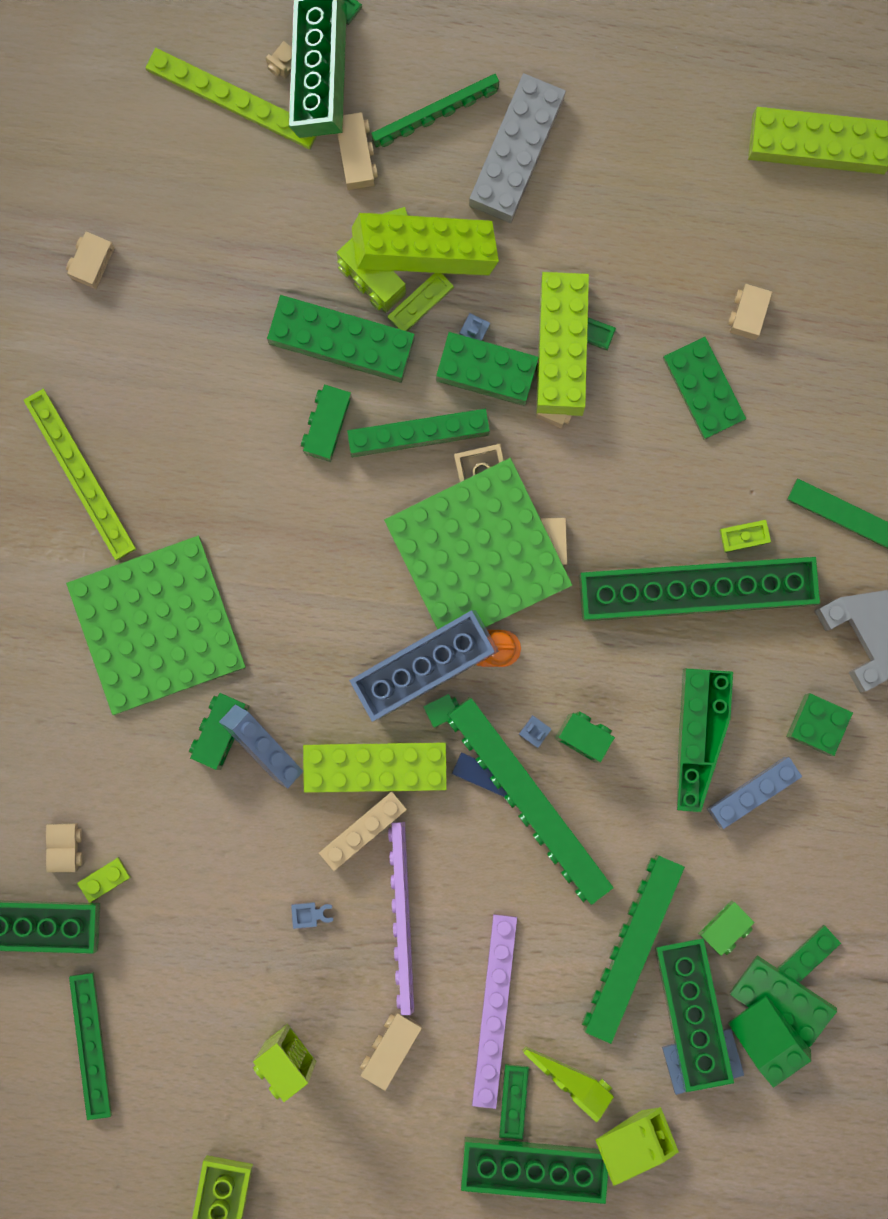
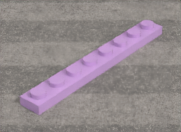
M394 822L388 830L389 841L393 842V851H390L389 858L390 865H394V875H391V888L395 889V899H392V912L396 913V923H393V935L397 937L398 947L394 948V958L399 964V971L395 973L396 985H400V995H397L396 1002L397 1009H401V1015H411L414 1013L406 831L405 822Z
M493 914L472 1106L496 1109L517 923V917Z

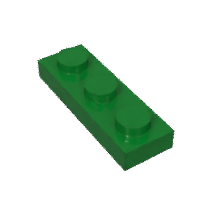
M823 925L777 969L797 982H801L841 943Z

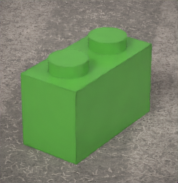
M731 900L698 934L704 938L720 956L724 953L728 955L736 947L735 942L740 937L745 938L753 930L751 926L755 922Z

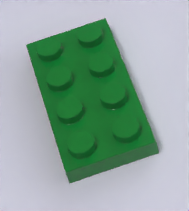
M706 337L700 338L663 357L703 440L746 420Z
M758 955L730 991L731 996L748 1007L764 996H767L809 1047L812 1046L837 1013V1007Z

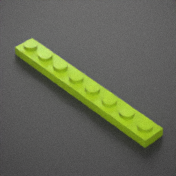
M155 48L145 67L146 71L309 150L317 137L299 138L289 127L288 111L158 48Z
M43 388L25 398L23 401L114 559L117 561L135 551V545L45 389Z

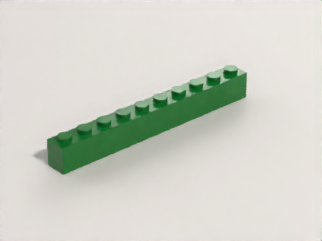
M469 697L447 714L450 717L447 721L455 733L458 730L465 737L461 740L469 751L474 749L479 756L475 760L483 770L489 769L493 775L490 777V780L497 789L501 787L507 793L504 796L505 800L512 808L516 806L521 812L518 815L520 820L526 827L531 825L535 831L532 834L540 846L546 845L549 849V852L546 853L554 865L557 863L561 865L564 870L560 873L569 884L573 881L578 888L575 893L584 903L587 900L592 905L611 891L614 887L473 699Z

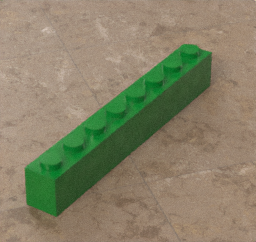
M656 855L655 858H650L646 867V871L649 872L646 880L642 879L637 888L639 897L629 907L627 913L630 915L627 924L623 923L618 937H621L619 945H614L610 953L609 959H612L609 969L604 968L600 977V981L603 982L600 990L596 989L592 996L591 1003L594 1005L591 1012H586L581 1025L584 1026L583 1030L585 1033L612 1044L685 866L659 855Z

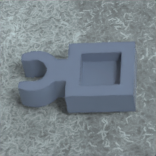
M315 902L292 904L293 929L317 927L318 919L326 923L332 922L333 917L327 918L323 914L324 910L331 909L332 905L324 904L320 909H316Z

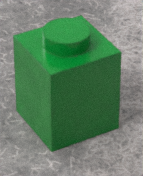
M448 694L423 706L433 728L450 719L447 714L455 709L459 703L456 697L451 698Z

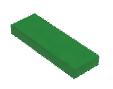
M505 1064L499 1138L523 1140L529 1066Z

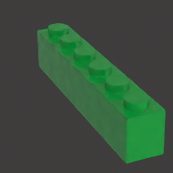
M486 408L347 430L352 458L489 436L490 432Z

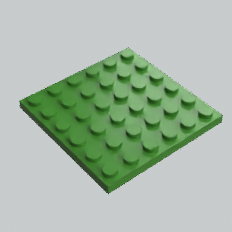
M511 458L384 519L437 630L471 610L477 611L484 626L487 627L573 585Z
M199 535L66 583L112 715L246 668Z

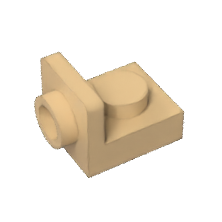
M283 41L272 56L267 55V68L275 76L280 74L286 78L291 72L292 47Z

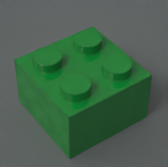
M811 693L805 694L786 737L828 756H835L853 712Z

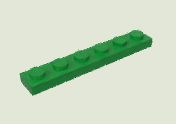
M496 73L372 132L371 137L375 147H386L400 136L407 137L411 135L416 128L421 126L428 127L435 122V119L441 116L444 118L449 117L456 112V109L462 106L467 108L483 96L488 98L494 95L497 89H499L500 82Z
M94 972L69 976L86 1118L87 1120L108 1118L112 1116Z

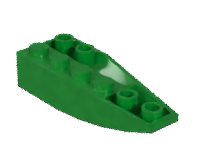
M683 669L678 743V811H702L731 719L732 671Z

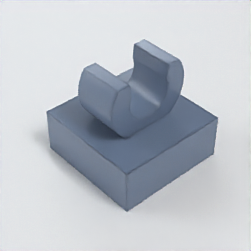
M469 313L459 335L482 341L490 323Z
M532 715L519 735L538 748L551 731V728Z

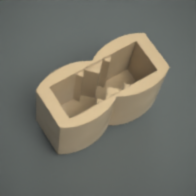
M78 823L46 825L47 872H76L78 867L82 866V852H78V843L82 842V829L78 828Z

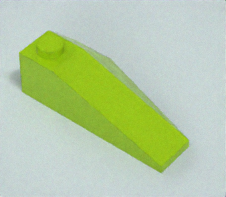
M526 1046L523 1048V1053L547 1076L550 1075L561 1090L570 1093V1097L596 1123L600 1120L614 1098L610 1092L612 1087L604 1079L598 1081L587 1073Z

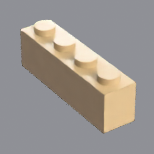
M393 791L390 792L321 850L319 854L331 869L335 871L404 813L407 808Z

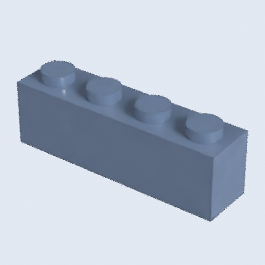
M234 705L219 721L271 778L288 789L303 773V770L246 710Z
M783 757L708 807L707 810L718 827L725 829L800 779L802 775L790 757Z

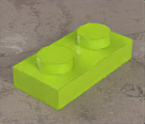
M766 520L719 530L724 553L771 543Z
M118 857L77 884L88 902L91 903L131 878Z

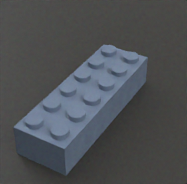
M471 610L349 681L373 722L401 708L499 651L477 611Z

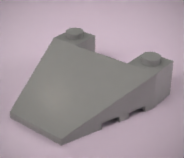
M888 590L840 597L815 610L825 631L833 629L848 620L866 651L870 661L848 672L860 693L866 692L888 679Z

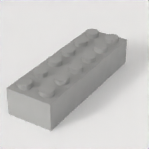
M523 73L469 198L470 207L512 223L564 101L565 90Z

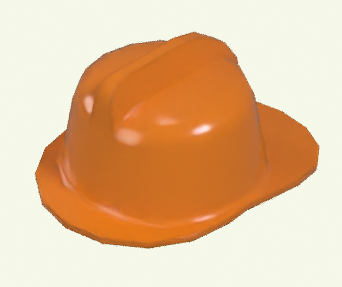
M487 630L499 652L476 665L482 667H506L515 663L521 652L520 641L516 635L506 630Z

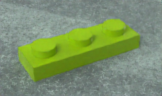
M434 273L392 311L387 318L397 329L408 331L453 290L454 286L442 273Z

